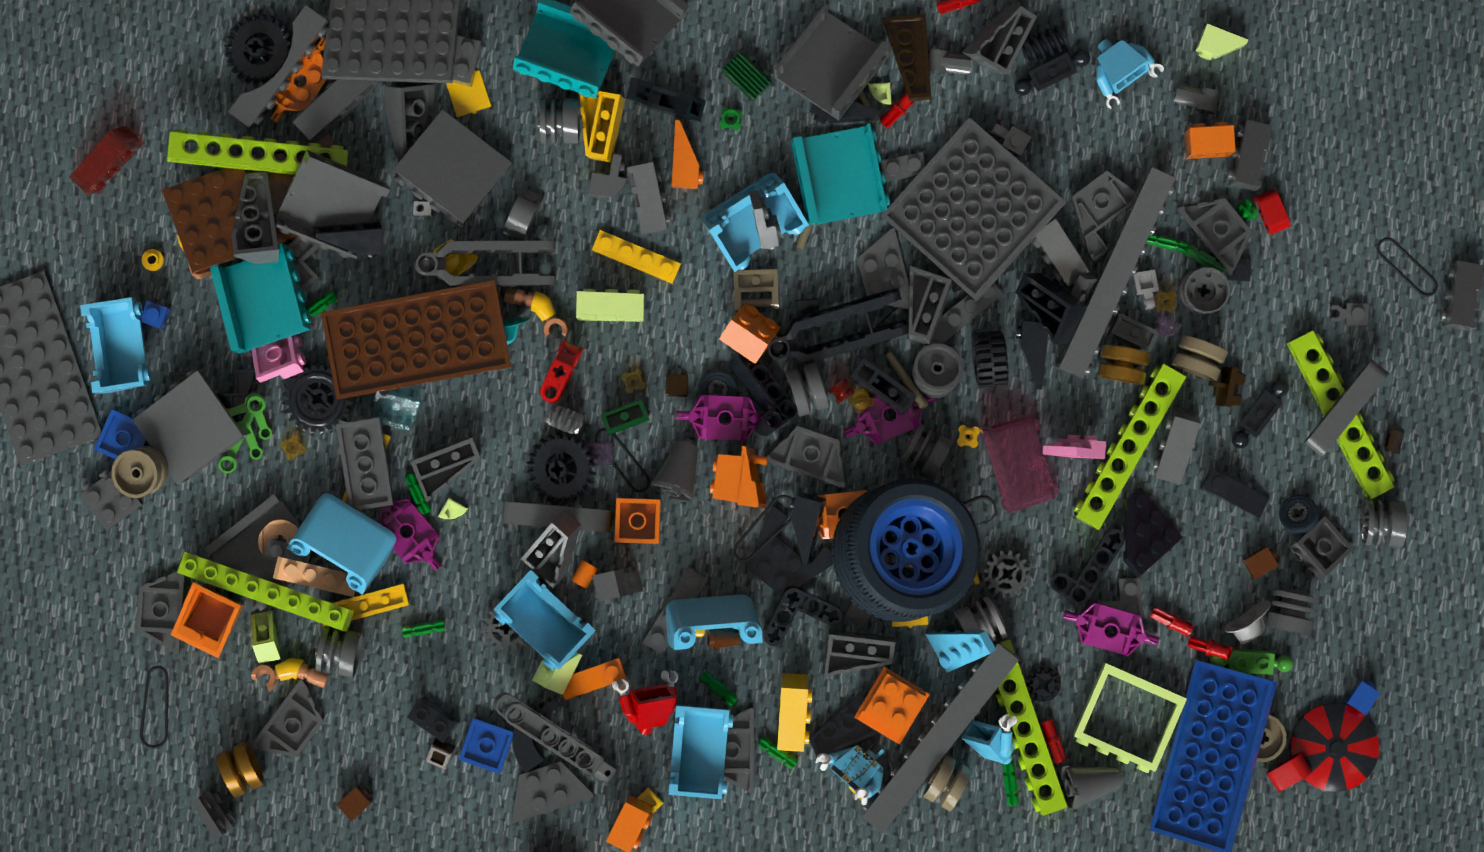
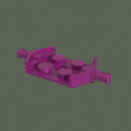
M875 397L858 405L857 423L843 431L847 433L853 430V432L845 435L846 438L862 433L877 445L917 428L921 423L922 409L914 400L906 413L902 414ZM931 398L926 401L929 404L936 400L935 398ZM886 409H893L896 412L895 420H885L883 416Z
M700 394L691 410L675 411V420H688L691 422L699 439L747 441L755 428L756 421L762 416L756 412L749 396ZM723 412H728L731 416L727 424L719 422V416Z
M410 499L394 502L395 505L382 506L377 522L392 531L396 536L393 550L403 562L410 564L425 561L430 564L434 571H437L442 565L434 557L433 553L440 535L417 510ZM405 525H409L413 529L412 536L409 538H404L401 535V528Z
M1095 599L1080 613L1077 614L1065 610L1063 619L1073 621L1075 625H1078L1081 643L1129 656L1144 642L1157 646L1159 636L1144 632L1140 612L1134 614L1096 603ZM1113 625L1117 628V632L1114 635H1108L1105 632V628Z

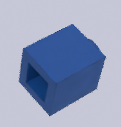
M146 301L141 315V322L165 330L172 309Z
M1367 679L1365 682L1358 680L1344 702L1362 714L1367 715L1380 692L1375 690L1377 686Z

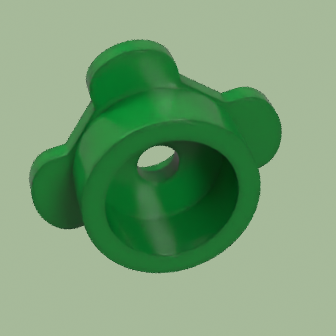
M723 108L721 110L722 120L719 123L722 129L732 128L734 131L739 130L741 127L739 122L740 117H742V111L740 109Z
M1246 199L1245 203L1239 204L1238 215L1245 223L1248 220H1255L1257 217V207L1254 203H1251V200Z

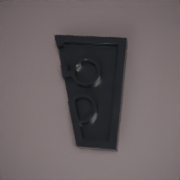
M862 693L809 738L816 757L821 753H834L878 734V731L854 718L864 701Z

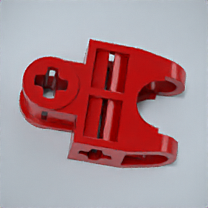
M563 339L540 390L541 397L546 402L554 404L560 401L574 372V368L581 358L584 347L581 346L579 348L568 343L567 339ZM563 350H567V351H569V352L575 354L576 356H573V355H571V354H569V353H567V352H565V351H563ZM559 370L563 371L562 376L558 375ZM550 387H554L557 390L556 396L552 399L546 397V391Z

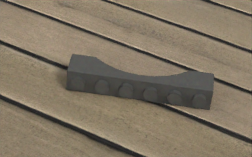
M305 5L293 21L292 45L282 68L263 86L240 94L228 113L250 129L258 128L265 119L263 115L267 109L271 110L277 103L278 99L276 97L280 91L284 92L290 85L291 81L289 79L294 73L297 74L303 67L302 61L304 58L311 56L314 52L317 40L325 37L329 30V27H327L329 22Z

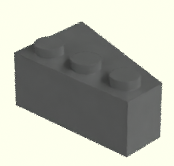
M910 266L909 340L928 346L931 345L952 288V280Z
M473 435L411 458V465L426 502L480 459L481 454Z
M564 509L521 558L524 563L552 588L567 573L581 524Z
M829 629L824 678L835 674L850 673L855 670L893 664L895 637Z

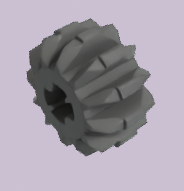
M553 404L551 409H549L546 420L549 425L571 434H578L584 423V415L568 407Z

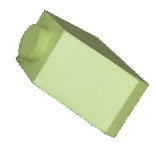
M1207 24L1204 27L1195 51L1199 52V56L1206 60L1217 59L1244 47L1248 39Z
M272 610L251 614L252 647L258 663L279 660L280 645Z
M576 652L560 670L554 668L553 671L543 663L545 660L543 659L532 681L563 695L582 655Z

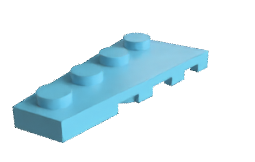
M933 630L925 634L936 652L941 666L945 668L947 673L996 651L986 630H968L967 632H962L961 630L937 632Z

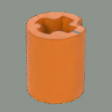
M581 560L571 580L587 589L598 568Z

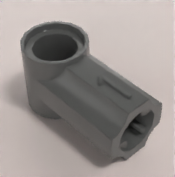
M930 49V73L935 71L940 72V74L955 73L969 75L971 58L967 55L948 53L945 50Z
M1178 84L1173 103L1193 107L1197 111L1205 110L1208 111V114H1215L1220 92L1209 88L1198 89Z

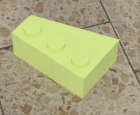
M583 289V291H577L576 318L580 321L644 322L645 295L640 294V290H627V293H618L616 289H605V292H596V289Z

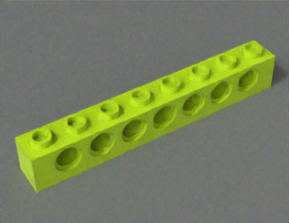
M175 129V132H170L167 162L295 175L300 165V162L296 159L298 154H305L309 150L347 166L348 150H343L344 147L338 145L323 148L318 143H308V146L299 145L297 141H286V144L277 143L276 139L265 138L264 141H255V138L251 136H242L241 139H236L230 134H219V137L210 136L209 132L198 131L197 134H188L187 130ZM188 142H194L198 148L193 152H189L185 149V145ZM215 144L220 148V151L217 154H211L207 150L208 146ZM232 147H239L242 150V154L233 156L229 150ZM261 149L264 152V156L256 159L252 156V151ZM282 151L287 157L283 161H278L275 159L274 154Z
M1310 331L1287 343V346L1325 416L1344 392L1342 387L1344 382L1338 372H1334L1331 366L1334 364L1329 353L1324 352L1322 348L1323 341L1320 335ZM1308 350L1316 352L1317 358L1314 362L1308 360ZM1319 369H1323L1327 373L1325 381H1320L1317 378ZM1329 389H1334L1337 393V398L1334 401L1329 400L1327 397ZM1358 412L1338 437L1337 442L1366 498L1373 499L1394 488L1393 482L1395 480L1391 472L1385 470L1382 464L1384 458L1379 450L1375 451L1372 445L1374 439L1371 433L1365 431L1362 426L1364 420ZM1349 428H1354L1357 431L1356 439H1349L1347 435ZM1361 447L1367 450V457L1364 460L1360 459L1357 454L1358 449ZM1370 467H1374L1377 470V477L1375 479H1371L1368 476V469Z
M1162 364L1160 367L1156 366L1152 371L1150 378L1153 380L1149 387L1145 385L1140 392L1139 397L1142 398L1138 406L1135 404L1132 406L1128 414L1131 417L1128 424L1123 423L1117 433L1120 438L1116 444L1111 443L1106 452L1109 455L1105 463L1101 461L1095 472L1098 474L1096 480L1089 482L1084 491L1088 494L1084 501H1078L1073 510L1076 512L1075 518L1096 530L1101 528L1186 379V376L1165 364ZM1157 383H1163L1166 386L1164 395L1156 392L1155 387ZM1147 402L1154 403L1155 412L1153 414H1148L1145 411L1144 406ZM1136 421L1144 423L1145 429L1142 433H1137L1134 430V423ZM1125 440L1133 442L1134 448L1131 452H1126L1123 449V442ZM1114 459L1122 461L1123 468L1120 471H1115L1112 468ZM1104 478H1109L1112 481V487L1108 491L1101 487V481ZM1093 497H1098L1101 500V506L1097 510L1090 506V500Z
M184 552L177 573L346 632L354 614V610Z
M1010 639L1000 642L1015 654ZM1017 662L998 686L999 694L996 695L999 706H1004L1006 714H1009V718L1013 715L1017 718V723L1011 727L1014 735L1012 736V742L1015 744L1014 749L1018 748L1021 757L1017 758L1021 770L1025 769L1028 778L1024 779L1028 791L1033 790L1035 799H1032L1035 812L1040 811V814L1044 816L1067 808V804L1019 663ZM1006 680L1014 681L1015 688L1013 691L1006 692L1004 690L1003 684ZM1016 700L1020 701L1022 704L1021 711L1013 713L1010 709L1011 703ZM1021 722L1029 724V730L1025 734L1018 732L1017 727ZM1034 743L1036 745L1034 754L1028 755L1025 753L1026 744ZM1035 764H1042L1043 772L1041 775H1033L1032 767ZM1042 785L1050 786L1051 791L1048 796H1040L1039 788Z

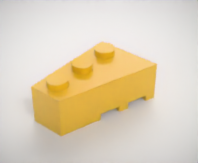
M602 91L598 92L596 99L585 97L579 93L585 155L592 160L612 163L625 98L619 94Z
M782 673L777 750L804 752V744H809V731H805L806 723L810 724L811 710H807V703H812V690L808 689V675Z

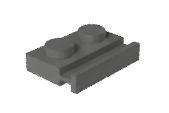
M270 538L260 569L274 573L278 556L309 564L313 551L311 550L307 556H298L287 549L289 543Z

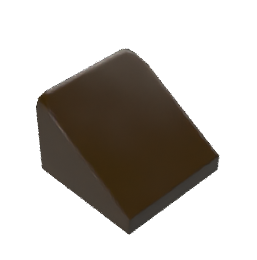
M666 374L665 396L688 397V375Z
M1395 429L1389 430L1384 450L1400 454L1404 433Z
M435 738L425 762L446 770L456 746L447 742L443 743Z

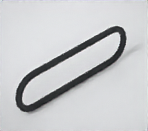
M1383 238L1378 242L1376 249L1379 256L1420 295L1430 297L1436 293L1438 284L1435 278L1395 240ZM1390 241L1434 282L1433 292L1430 294L1421 292L1380 252L1381 243Z
M606 428L598 430L595 435L597 447L633 491L638 493L646 491L650 485L648 474L615 433L612 434L647 479L645 488H634L598 442V435L606 431Z

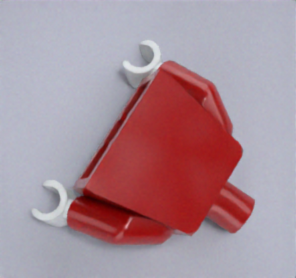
M668 671L661 673L662 680L667 682V684L629 690V694L626 693L629 687L626 680L621 678V688H618L616 681L612 682V687L620 693L621 697L618 698L624 715L630 723H634L641 734L649 735L652 733L653 727L664 726L670 714L676 709L678 701L677 688L674 687V683L678 680V674L675 671H670V678Z

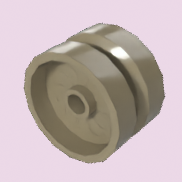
M1183 335L1179 347L1188 354L1177 353L1172 365L1190 374L1217 382L1221 370L1210 362L1224 363L1228 352L1208 341Z
M141 446L120 454L114 461L111 476L115 487L120 493L127 497L140 498L154 493L164 486L168 478V465L160 451L153 447Z
M1271 715L1267 719L1257 762H1267L1275 759L1282 753L1286 745L1287 735L1284 726L1277 718Z
M945 754L932 772L923 797L934 802L943 792L940 799V807L951 812L961 797L973 769L962 764L952 774L956 760Z

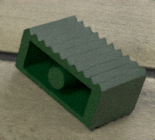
M740 51L722 69V73L754 103L772 84L769 80L771 75L764 68L759 70L754 65L755 59L749 53L743 54Z
M641 399L639 401L635 400L634 403L631 402L630 405H622V408H614L613 411L610 410L609 412L606 411L605 414H601L608 435L650 420Z

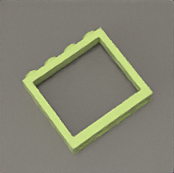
M1103 663L1073 732V736L1077 737L1075 742L1087 747L1091 743L1097 746L1096 751L1108 756L1109 752L1117 755L1116 760L1125 764H1129V761L1138 764L1137 769L1149 773L1150 770L1156 772L1187 698L1107 663ZM1108 674L1176 704L1151 762L1083 733Z

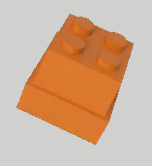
M742 446L741 456L718 454V459L715 458L713 463V472H716L715 481L712 480L710 485V494H713L712 498L737 502V505L766 509L764 483H760L757 464L767 465L768 456L755 455L754 448Z
M193 582L171 635L219 658L244 605L200 583Z
M883 666L854 718L900 745L930 694Z

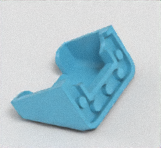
M776 173L765 175L711 209L702 217V222L734 272L745 269L751 260L750 254L761 248L749 192L757 190L759 198L764 197L766 207L771 209L772 215L777 216L781 235L785 232L798 235L809 225L785 183Z
M130 297L80 305L81 315L87 316L90 322L86 323V327L90 328L96 368V371H93V376H97L96 381L91 382L92 393L105 394L148 385L152 379V373L150 368L147 367L140 317L143 313L141 302H137L135 298Z
M325 493L317 500L289 542L287 549L298 556H307L311 550L347 571L346 581L349 587L363 594L386 563L396 543V536L392 531L342 500Z
M530 570L494 608L496 613L494 617L502 625L507 623L545 659L543 663L552 671L554 668L560 670L596 630L588 623L582 622L581 624L582 619L577 617L546 588L545 584L540 586L539 577Z
M746 595L675 599L666 606L667 644L674 650L688 649L693 646L696 640L695 630L719 628L738 629L741 639L746 643H763L762 630L753 601Z
M676 704L668 795L722 799V794H727L728 781H723L727 732L728 728L733 726V715L729 714L730 710Z

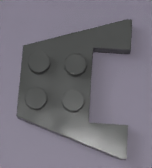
M1107 170L1070 196L1086 249L1092 262H1095L1109 251L1096 231L1126 210L1136 193Z

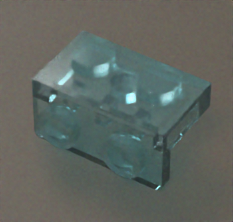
M392 391L386 397L377 392L369 419L381 417L382 425L393 426L400 431H412L416 423L421 400Z

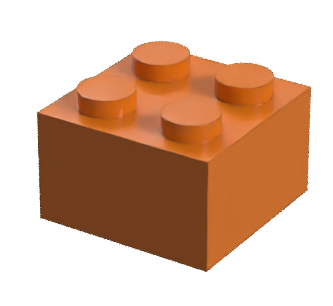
M1217 122L1211 127H1206L1205 123L1192 124V127H1189L1184 133L1186 159L1229 157L1235 152L1234 125H1228V122Z
M744 303L731 319L719 340L756 364L781 327L773 319L759 313L755 307Z
M616 498L615 542L659 544L661 500Z
M629 794L606 842L626 852H631L632 848L637 849L644 835L641 830L642 828L647 830L654 815L651 812L653 806Z

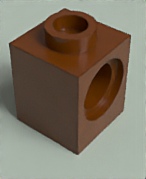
M1263 547L1242 560L1253 579H1257L1279 566L1276 562L1279 560L1277 554L1273 549L1269 550L1268 547Z
M356 786L337 806L352 821L373 802L370 799L372 794L364 786L362 788Z

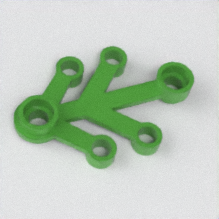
M251 393L246 396L243 404L230 409L226 408L231 417L245 413L242 421L236 422L239 428L247 426L251 433L245 438L249 446V456L254 460L260 459L263 451L258 447L250 425L253 418L255 417L259 426L258 435L260 438L267 440L272 436V430L267 426L263 415L266 401L258 393ZM257 400L258 406L252 408L251 401ZM263 429H268L269 435L267 437L261 435ZM243 439L230 448L226 455L219 458L218 468L223 473H231L235 470L236 461L234 458ZM258 449L260 451L259 456H252V451ZM224 460L230 461L229 467H223L222 463Z

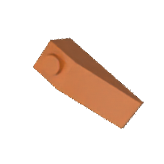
M675 120L672 188L698 189V185L703 184V171H699L698 161L680 120Z
M620 657L574 673L563 694L564 699L567 700L611 685L613 681H621V678L627 679Z

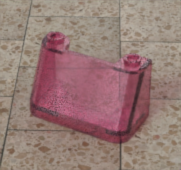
M1031 415L980 429L982 440L987 444L985 448L990 458L1000 497H1003L1002 507L1005 514L1056 499L1055 494H1059L1056 481H1051L1037 431L1040 430L1037 418H1032Z

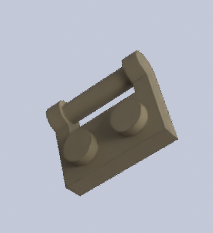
M777 269L737 270L734 272L735 310H739L744 303L755 308L772 307V309H779ZM772 292V298L741 299V293Z

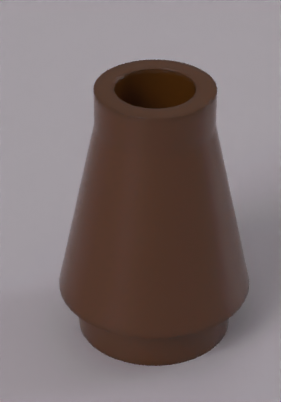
M723 629L708 630V647L718 649L740 644L739 632Z

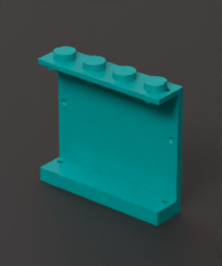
M539 0L535 17L518 56L515 55L513 70L523 75L538 78L542 82L558 85L562 89H569L585 97L596 99L616 50L610 48L601 37L594 35L582 22L576 21L573 15L570 14L571 6L554 0Z
M870 123L859 128L802 138V136L792 138L791 146L808 226L885 212L890 201L888 193H884L883 184H885V176L883 171L879 170L878 163H881V156L879 150H875L876 132L874 128L871 129Z
M283 243L279 244V262L255 264L243 261L226 268L219 265L210 268L230 349L233 352L240 354L311 330L310 322L312 319L305 307V293L300 288L299 281H301V277L294 265L295 254L289 246Z

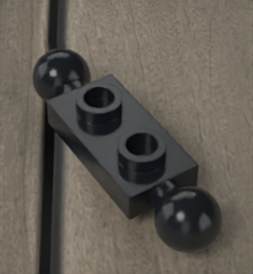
M1079 49L1074 53L1073 58L1070 59L1068 53H1065L1029 71L1030 79H1018L1015 82L1014 90L1021 96L1029 94L1032 87H1035L1036 91L1039 92L1076 74L1077 71L1074 66H1086L1090 62V54L1084 49Z
M1283 379L1275 380L1272 384V392L1264 390L1238 424L1243 430L1234 433L1232 436V444L1236 448H1245L1249 443V435L1257 438L1283 404L1278 397L1285 396L1289 391L1287 381Z

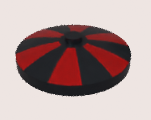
M1327 703L1309 710L1297 722L1291 735L1290 754L1292 757L1297 753H1301L1313 772L1304 778L1306 782L1321 790L1340 792L1358 786L1369 777L1378 760L1379 741L1374 726L1360 711L1345 704Z

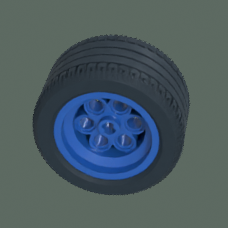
M916 478L900 479L862 494L847 507L834 531L831 555H833L832 564H834L833 568L836 578L840 582L839 585L845 591L844 593L847 597H850V600L857 604V607L876 618L886 621H912L948 609L965 595L978 571L981 546L978 528H976L973 516L954 493L928 480ZM905 523L911 526L910 534L904 529ZM886 532L892 535L891 543L885 539ZM923 535L927 541L928 546L924 545L922 542ZM908 544H910L913 549L910 551L911 555L908 554L906 551V549L908 548ZM885 554L891 557L892 562L890 565H887L884 561ZM923 557L928 560L927 568L921 564ZM903 567H906L909 570L910 574L908 578H906L902 573Z

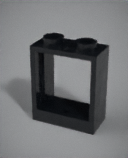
M425 697L417 701L406 717L443 743L449 739L460 723L459 720Z

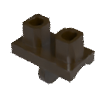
M1222 367L1217 382L1209 381L1208 386L1214 387L1213 395L1217 396L1215 406L1231 407L1241 405L1242 396L1241 394L1234 393L1235 385L1243 386L1246 375L1239 372L1238 368Z

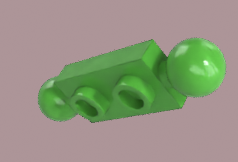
M1233 649L1229 660L1210 656V664L1220 667L1228 665V669L1242 673L1273 675L1274 667L1281 672H1288L1293 667V660L1290 656L1281 655L1275 659L1274 651Z

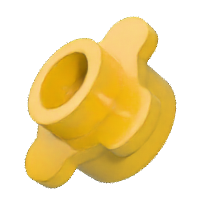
M961 425L958 428L960 434L957 444L960 447L967 445L971 448H976L978 446L977 436L980 433L979 428L976 426L968 428L965 425Z

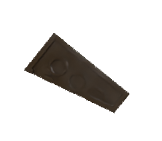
M926 14L882 18L909 101L932 100Z

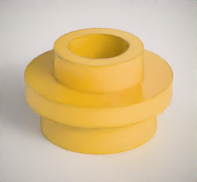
M150 249L142 255V265L147 270L157 271L163 266L164 257L160 251ZM151 256L156 257V262L154 264L149 263V258Z

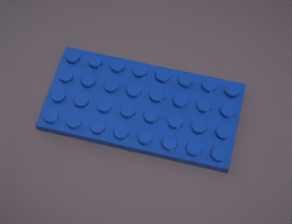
M1195 660L1185 697L1187 700L1179 719L1150 831L1214 851L1232 852L1277 682Z

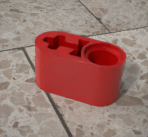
M1276 189L1254 197V202L1258 203L1260 208L1259 214L1269 235L1291 227Z
M1297 753L1277 764V768L1274 770H1268L1266 774L1277 791L1280 792L1304 779L1313 771L1302 754Z

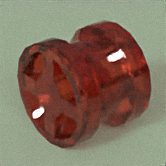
M846 378L828 389L829 393L834 395L837 405L855 394V391L849 388Z

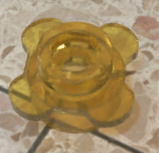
M1158 291L1156 293L1155 310L1159 313L1162 311L1173 313L1176 310L1175 299L1177 294L1174 291L1169 293Z
M634 369L629 374L623 373L621 376V380L626 386L625 391L628 394H632L637 389L643 390L646 387V383L641 377L642 372L639 369Z
M864 389L855 391L848 399L849 404L855 407V412L862 413L864 409L874 405V399L870 398L867 390Z
M292 435L291 439L282 441L280 444V448L284 450L289 461H293L299 454L303 455L306 452V447L302 446L298 435Z

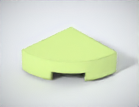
M890 82L868 84L869 91L875 100L886 105L892 104Z
M448 498L438 517L456 519L463 515L468 508Z

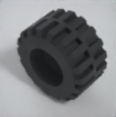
M1001 330L974 333L972 337V352L975 378L978 386L982 388L1007 385L1009 370L1004 334Z

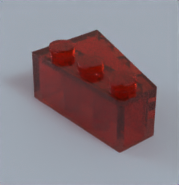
M127 126L109 130L69 178L87 195L99 194L106 188L107 185L105 183L119 173L120 168L132 158L144 143Z

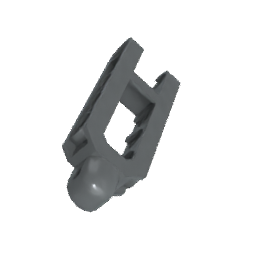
M448 241L436 253H422L415 259L414 263L415 270L419 274L435 276L445 287H459L496 280L497 287L556 286V274H522L521 254L556 253L555 241ZM449 254H508L509 275L497 276L496 274L474 276V274H469L465 276H452V274L446 271V257Z
M502 692L495 697L493 701L494 709L510 725L586 774L608 782L618 771V769L605 761L594 748L510 693ZM504 699H509L511 702L507 703L502 710L500 703Z

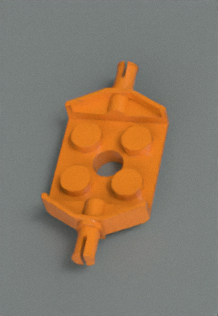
M324 38L319 40L311 56L304 58L302 61L304 65L301 70L291 76L289 79L291 83L284 92L280 91L276 97L278 99L276 103L277 108L270 117L271 120L278 123L284 112L306 110L311 105L312 99L317 96L327 80L321 76L324 55L322 52L325 47ZM299 75L306 77L307 81L303 87L295 85V78Z
M866 490L818 495V497L826 499L819 529V535L822 539L834 538V531L838 521H840L838 517L839 510L850 506L854 500L866 493Z

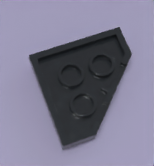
M1141 487L1123 501V510H1125V522H1123L1125 551L1123 552V561L1137 578L1183 538Z

